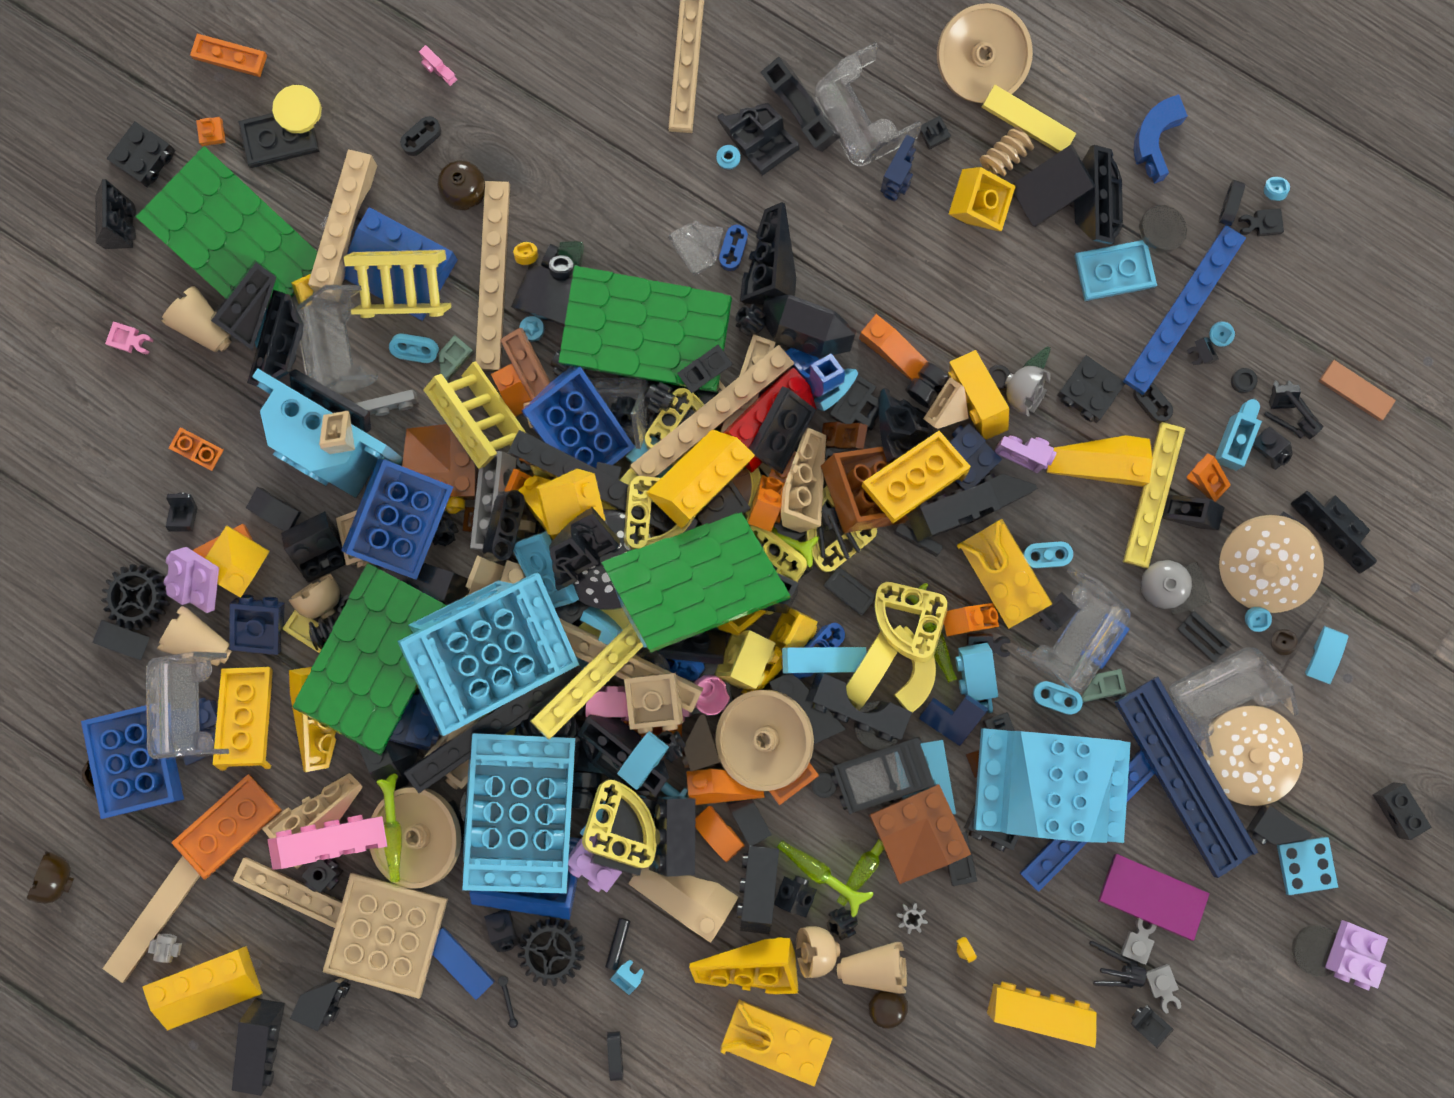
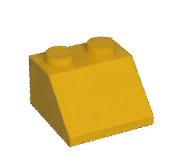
M982 167L962 169L948 215L969 225L1002 231L1015 185Z
M575 469L536 487L547 534L549 535L559 534L573 519L591 507L605 521L595 473Z

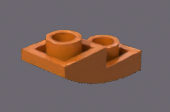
M181 427L169 446V449L211 471H213L224 451Z
M708 806L695 818V828L725 862H728L745 846L733 829L726 825L713 807Z

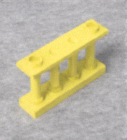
M445 250L352 252L344 256L345 266H354V270H357L361 305L351 309V315L360 314L361 318H371L375 314L429 313L430 317L443 316L444 312L451 308V303H440L436 267H438L439 263L446 260ZM423 264L424 268H426L430 303L417 304L413 273L415 265ZM392 265H400V268L403 269L407 304H394L390 275ZM369 266H377V269H380L384 304H371L367 275Z
M475 361L461 375L462 378L448 383L444 376L439 374L434 376L423 390L478 469L485 467L496 456V450L508 445L511 446L519 430L523 432L525 430ZM469 386L476 398L462 403L454 391ZM483 406L490 417L475 422L468 411ZM496 425L504 437L489 442L482 430Z

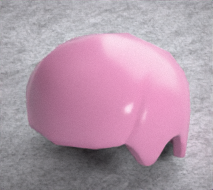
M711 674L703 675L694 681V684L704 688L695 706L700 712L706 715H717L726 708L730 696L722 679Z

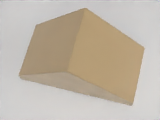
M950 377L923 418L937 429L969 418L965 388Z
M349 411L323 415L319 445L325 452L335 454L355 450Z

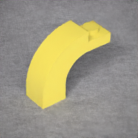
M899 625L894 629L903 640L910 644L913 643L915 635L907 626L902 628ZM923 639L922 648L919 649L920 654H924L927 651V641ZM934 656L925 663L911 660L912 673L910 679L901 689L893 694L901 706L912 713L924 703L933 688L936 676Z
M881 631L846 685L848 699L859 711L865 705L897 654V651L886 641Z

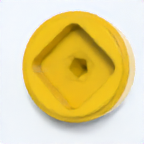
M520 243L513 250L515 261L518 264L529 265L538 259L537 247L533 243Z
M449 497L445 511L449 514H456L459 511L465 510L464 499Z
M962 937L956 942L959 957L967 960L968 963L976 960L977 956L967 938Z

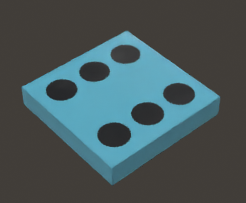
M1329 837L1277 845L1286 895L1338 888Z

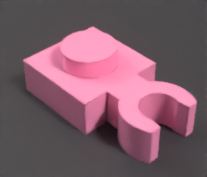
M426 45L419 51L423 59L421 64L430 73L434 71L450 86L457 81L455 74Z
M113 322L105 344L132 353L133 347H135L140 353L149 354L148 350L142 348V343L144 341L153 342V339L145 334L138 336L139 330Z

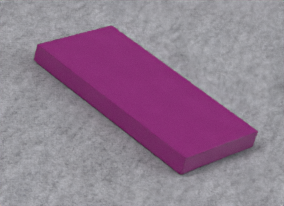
M1114 854L1098 902L1185 939L1194 941L1210 893L1123 856Z

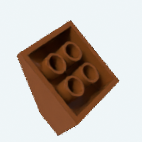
M448 424L407 428L402 467L453 486L450 497L476 500L479 469Z
M883 447L835 453L821 465L844 533L901 524L908 521L906 514L892 523L862 487V483L890 464L887 463Z
M939 784L928 787L868 814L899 884L971 855Z

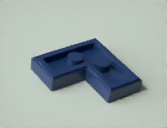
M969 695L965 696L955 711L932 698L919 719L961 746L985 715L988 708Z

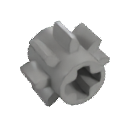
M913 902L912 907L902 904L903 912L896 913L902 919L898 924L899 928L906 925L908 934L911 933L912 929H916L920 933L921 924L928 923L921 916L926 910L920 909L917 911L916 902ZM910 912L913 915L918 914L915 917L916 922L914 924L910 921L906 922L909 919L907 914Z
M158 934L157 939L150 941L148 953L154 954V961L171 963L173 957L180 955L182 943H176L177 936Z

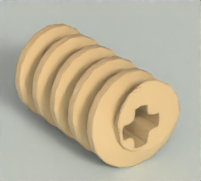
M1014 127V129L1008 131L1007 135L1001 138L1000 142L995 143L994 148L987 151V155L981 156L980 162L985 170L996 176L999 174L1005 177L1007 173L1004 167L1012 170L1013 164L1011 161L1019 164L1020 158L1018 154L1026 157L1027 152L1025 148L1033 151L1034 146L1029 136L1021 128Z

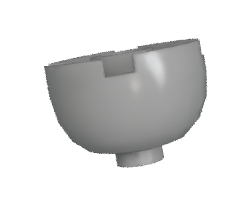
M1025 366L1017 370L1015 374L1011 373L1005 382V387H1007L1006 396L1009 404L1018 412L1030 416L1029 411L1034 413L1044 398L1047 389H1044L1043 386L1045 381L1050 382L1051 374L1036 366Z
M1171 560L1157 561L1150 565L1143 573L1141 592L1146 601L1154 607L1162 609L1175 608L1183 604L1190 596L1192 589L1191 576L1187 569L1178 562Z

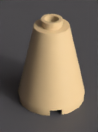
M195 286L188 288L184 291L187 296L181 299L177 298L163 314L161 322L213 352L218 350L221 352L225 351L232 343L230 340L231 335L211 321V316L215 311L199 289Z
M181 606L177 611L179 614L178 618L171 620L160 639V645L157 649L218 666L220 662L225 664L232 653L228 649L229 643L188 608Z
M902 942L890 943L842 958L841 963L837 964L838 979H842L843 983L898 994L906 993L904 989L907 986L906 958L900 957V951H904Z

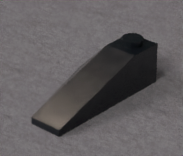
M781 202L764 210L756 237L759 239L755 251L750 253L749 259L752 262L749 271L744 272L740 295V302L764 305V301L768 297L795 296L797 277L786 205Z

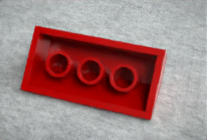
M792 368L782 374L723 433L737 437L749 449L782 386L789 388L817 409L810 385L795 368ZM753 457L745 467L752 473L763 462Z

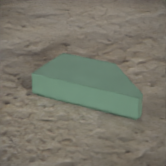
M455 335L439 352L440 372L447 382L474 352Z
M1121 669L1095 674L1081 696L1082 702L1127 693Z

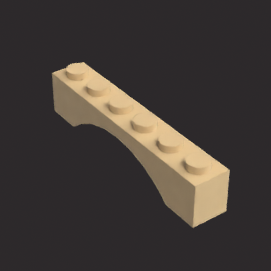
M348 149L308 283L316 294L339 298L345 277L346 266L344 256L348 252L350 237L358 211L371 188L377 164L370 154Z

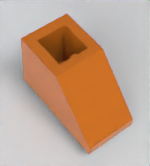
M761 476L749 512L748 524L771 532L781 510L784 482L775 477Z
M994 603L947 611L944 620L946 636L999 627L998 613Z

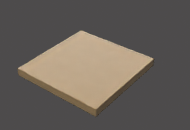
M350 873L323 972L418 999L421 998L448 898L405 888L360 874Z

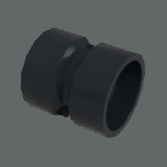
M926 362L918 372L919 378H914L905 390L916 402L930 409L938 396L937 393L941 392L949 377L934 364Z
M573 771L572 808H592L597 789L601 784V773Z

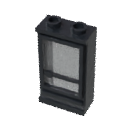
M920 737L833 766L834 771L831 772L835 786H840L843 794L839 796L843 809H848L849 814L935 786L936 782L931 775L927 757L924 755L920 744Z

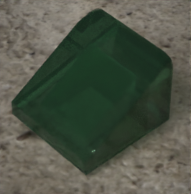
M560 242L558 256L569 257L573 261V268L574 266L581 267L584 251L583 242Z
M1045 347L1027 361L1023 367L1036 366L1044 369L1051 347Z

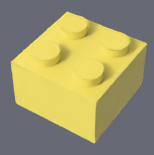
M750 630L743 631L740 635L731 634L725 648L724 663L718 664L714 675L737 688L756 689L764 679L765 673L763 671L766 664L773 658L775 642Z

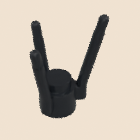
M1285 390V394L1303 415L1297 422L1299 428L1292 426L1269 412H1265L1264 415L1294 432L1300 439L1304 435L1308 439L1313 438L1324 426L1313 415L1300 396L1297 400L1289 390Z
M835 507L821 511V526L817 527L821 558H825L823 530L825 527L826 531L834 530L844 557L848 560L850 556L839 530L841 524ZM851 532L845 533L855 551L860 553L861 550Z
M1094 941L1089 942L1091 946L1128 964V966L1124 965L1121 971L1101 968V973L1121 977L1122 981H1094L1093 984L1095 986L1127 987L1131 989L1133 986L1140 988L1144 986L1146 968L1138 966V961L1128 959Z

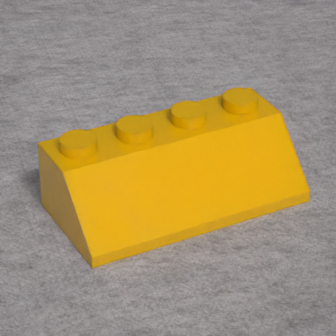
M711 430L646 494L682 529L755 455L737 437Z
M247 946L143 986L150 1011L166 1030L262 994Z
M1001 981V985L993 984L987 1014L994 1022L1095 1048L1096 1012L1089 1008V1003L1075 1000L1074 1004L1065 1002V997L1056 994H1050V998L1041 996V991L1032 988H1026L1025 991L1018 990L1015 984Z

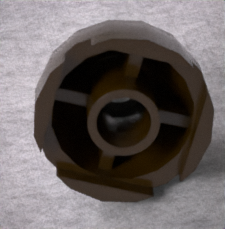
M462 160L450 162L443 167L438 175L437 186L439 194L451 208L465 211L469 207L481 203L484 198L485 179L482 172L474 164Z
M48 851L45 852L33 879V887L29 890L27 900L47 904L58 900L63 892L69 893L74 878L69 877L71 868L63 857Z

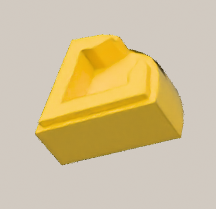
M311 274L291 282L298 304L301 306L306 305L312 299L311 296L314 291L308 285Z

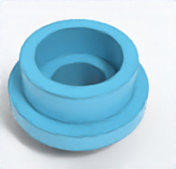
M725 145L717 152V162L724 169H733L740 162V152L732 145ZM730 153L733 157L727 160L724 158V155Z

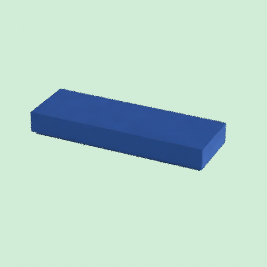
M444 927L439 931L433 956L477 1000L495 980Z

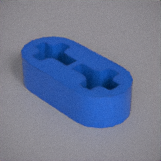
M733 225L726 232L719 256L720 265L726 271H734L741 264L748 239L747 230L741 225ZM736 232H740L743 239H738L735 246L733 245L731 234L735 235ZM731 250L734 251L736 262L732 261L731 264H726L724 257H729Z

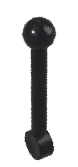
M501 976L498 979V984L502 986L510 1018L508 1025L511 1028H516L518 1021L514 1018L507 988L508 977Z

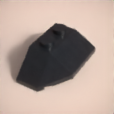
M1092 145L1082 162L1096 188L1074 201L1075 224L1092 241L1113 244L1123 227L1122 178L1118 166L1113 159L1112 149Z
M273 290L247 381L248 384L258 387L259 381L252 377L257 368L276 380L291 372L292 365L296 360L298 344L303 336L304 323L290 294Z
M792 295L768 297L765 299L762 312L765 313L763 318L765 319V326L775 342L818 358H824L829 354L837 355L851 351L857 331L853 327L850 328L848 323L836 311Z
M590 714L577 733L579 739L582 740L590 763L611 780L626 785L637 795L656 797L669 779L664 760H660L658 765L651 770L642 786L637 790L617 774L643 739L636 731L630 730V727L622 720Z
M389 740L382 755L379 756L357 743L367 769L375 782L381 779L386 780L390 775L397 774L395 790L408 785L409 780L404 771L415 764L419 754L418 748Z

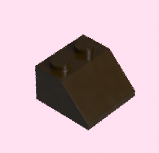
M702 714L699 716L685 743V752L682 753L683 756L681 757L684 767H690V771L720 762L707 716Z

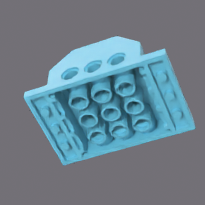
M257 368L252 377L259 381L257 386L270 394L260 410L267 445L275 450L273 455L325 486L329 482L355 498L373 472L379 458L402 466L403 457L386 444L352 424L355 450L335 454L325 452L319 445L323 415L332 414V412Z
M534 573L514 584L496 581L409 624L408 626L413 634L397 641L442 736L455 731L579 665L539 573Z
M981 728L974 829L1046 839L1124 843L1131 742Z
M472 733L465 813L462 890L567 893L575 738L551 737L548 740L546 737Z

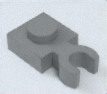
M1137 918L1135 922L1137 931L1136 933L1128 932L1120 954L1146 965L1155 942L1149 939L1148 936L1156 930L1157 926L1150 924L1148 928H1143V920Z
M1166 964L1147 971L1146 980L1154 998L1161 996V1010L1166 1014L1169 1013L1167 1009L1169 1001H1173L1175 1007L1180 1009L1181 1002L1172 993L1179 989L1170 966Z

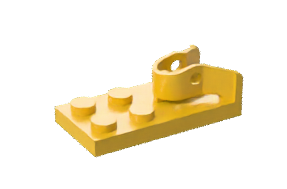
M938 431L862 483V487L890 521L894 523L955 480L962 482L966 478L971 466L944 435Z
M1003 519L996 521V523L957 544L958 549L961 548L1008 629L1052 605L1051 600Z
M271 667L221 669L213 765L220 771H225L228 767L261 765L265 769H271V765L266 761L273 675Z
M739 999L721 1044L720 1052L723 1054L726 1051L815 1087L833 1038Z

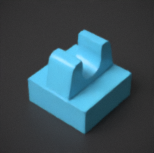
M631 960L621 965L610 979L628 995L640 984L644 973L640 969L636 974H633L630 971V966L633 964Z

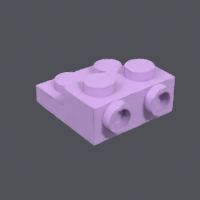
M1011 435L1009 437L1004 436L994 450L999 456L1035 473L1051 465L1057 453L1053 451V447L1049 446L1050 443L1042 438H1031L1023 445L1021 439Z
M187 547L170 551L166 558L168 575L164 579L167 596L181 605L192 603L206 613L214 611L219 567Z
M597 834L589 838V841L593 842L592 847L595 846ZM581 838L569 854L568 871L578 878L583 875L589 880L588 885L595 891L600 892L602 889L608 892L622 872L591 864L593 853L585 850Z
M1342 920L1325 968L1334 971V977L1348 983L1350 978L1355 979L1354 985L1369 990L1371 986L1378 988L1386 964L1381 963L1380 960L1388 938Z

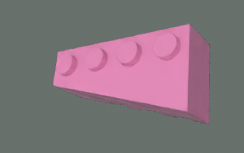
M603 686L586 703V717L591 714L607 718L621 717L622 721H629L625 686ZM682 708L683 721H685V717L691 716V712Z
M362 815L347 817V823L340 824L339 819L324 822V827L316 829L315 824L300 827V833L292 834L291 829L276 832V838L267 839L272 869H283L316 862L317 860L340 857L342 854L347 855L363 852L366 849L387 847L383 818L381 816L363 819Z

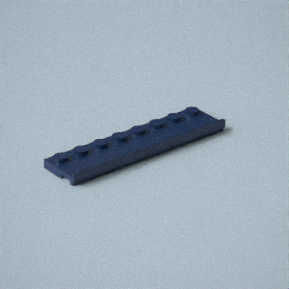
M1154 677L1115 701L1116 707L1212 875L1215 878H1219L1243 863L1242 861L1249 856L1258 853L1256 846L1159 677Z

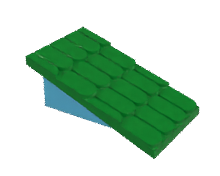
M205 146L136 216L138 220L225 298L254 260L276 275L277 278L273 290L290 294L292 298L295 292L291 282L312 273L318 253ZM270 296V299H269V302H268V305H267L266 308L269 307V303H270V300H271V296Z
M574 266L559 363L686 387L677 374L679 371L700 358L717 344L724 351L732 297L718 292ZM720 374L699 389L718 393Z
M742 512L710 524L706 523L674 537L662 539L640 549L636 548L601 562L614 585L622 609L643 647H647L650 653L790 598L784 583Z
M367 563L348 597L349 599L333 626L330 636L312 666L310 674L297 695L293 708L381 756L418 686L397 641L413 634L408 626L409 624L447 605Z

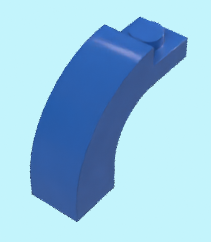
M1179 94L1167 98L1154 106L1139 126L1135 136L1134 157L1136 164L1146 162L1145 169L1147 175L1152 177L1154 184L1163 181L1169 174L1159 148L1160 134L1165 130L1182 125L1188 116Z
M793 348L785 351L794 362L792 367L810 385L814 396L820 397L844 383L845 371L832 354L819 360L818 357Z

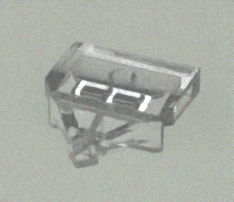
M694 220L693 224L689 223L669 234V240L693 276L700 274L715 264L723 228L706 226Z

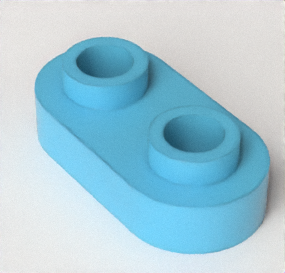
M396 334L389 344V350L396 358L422 363L433 362L439 352V347L434 340L409 334Z
M1066 542L1036 543L1028 546L1024 550L1023 555L1032 569L1052 568L1069 564L1073 558V550ZM1057 550L1063 553L1062 559H1058L1055 556ZM1033 552L1039 555L1038 561L1031 559Z
M1048 681L1038 683L1032 693L1033 699L1037 704L1063 714L1077 713L1083 703L1082 697L1078 692ZM1043 689L1049 692V696L1046 699L1041 696ZM1067 697L1072 700L1070 707L1064 704V700Z

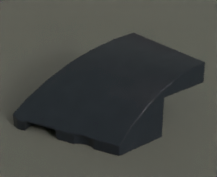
M769 103L757 105L754 108L740 109L739 113L725 116L722 113L717 116L718 121L731 140L761 176L800 149L799 143L784 129L782 117Z
M529 264L511 308L565 327L572 278L557 279L550 274L549 269Z
M883 388L880 391L879 427L887 463H892L934 434L931 424L923 419L927 413L912 406L905 399L901 401L895 399L890 395L889 389Z
M593 507L573 519L549 545L557 591L577 582L579 573L599 564L600 556L620 547V539Z

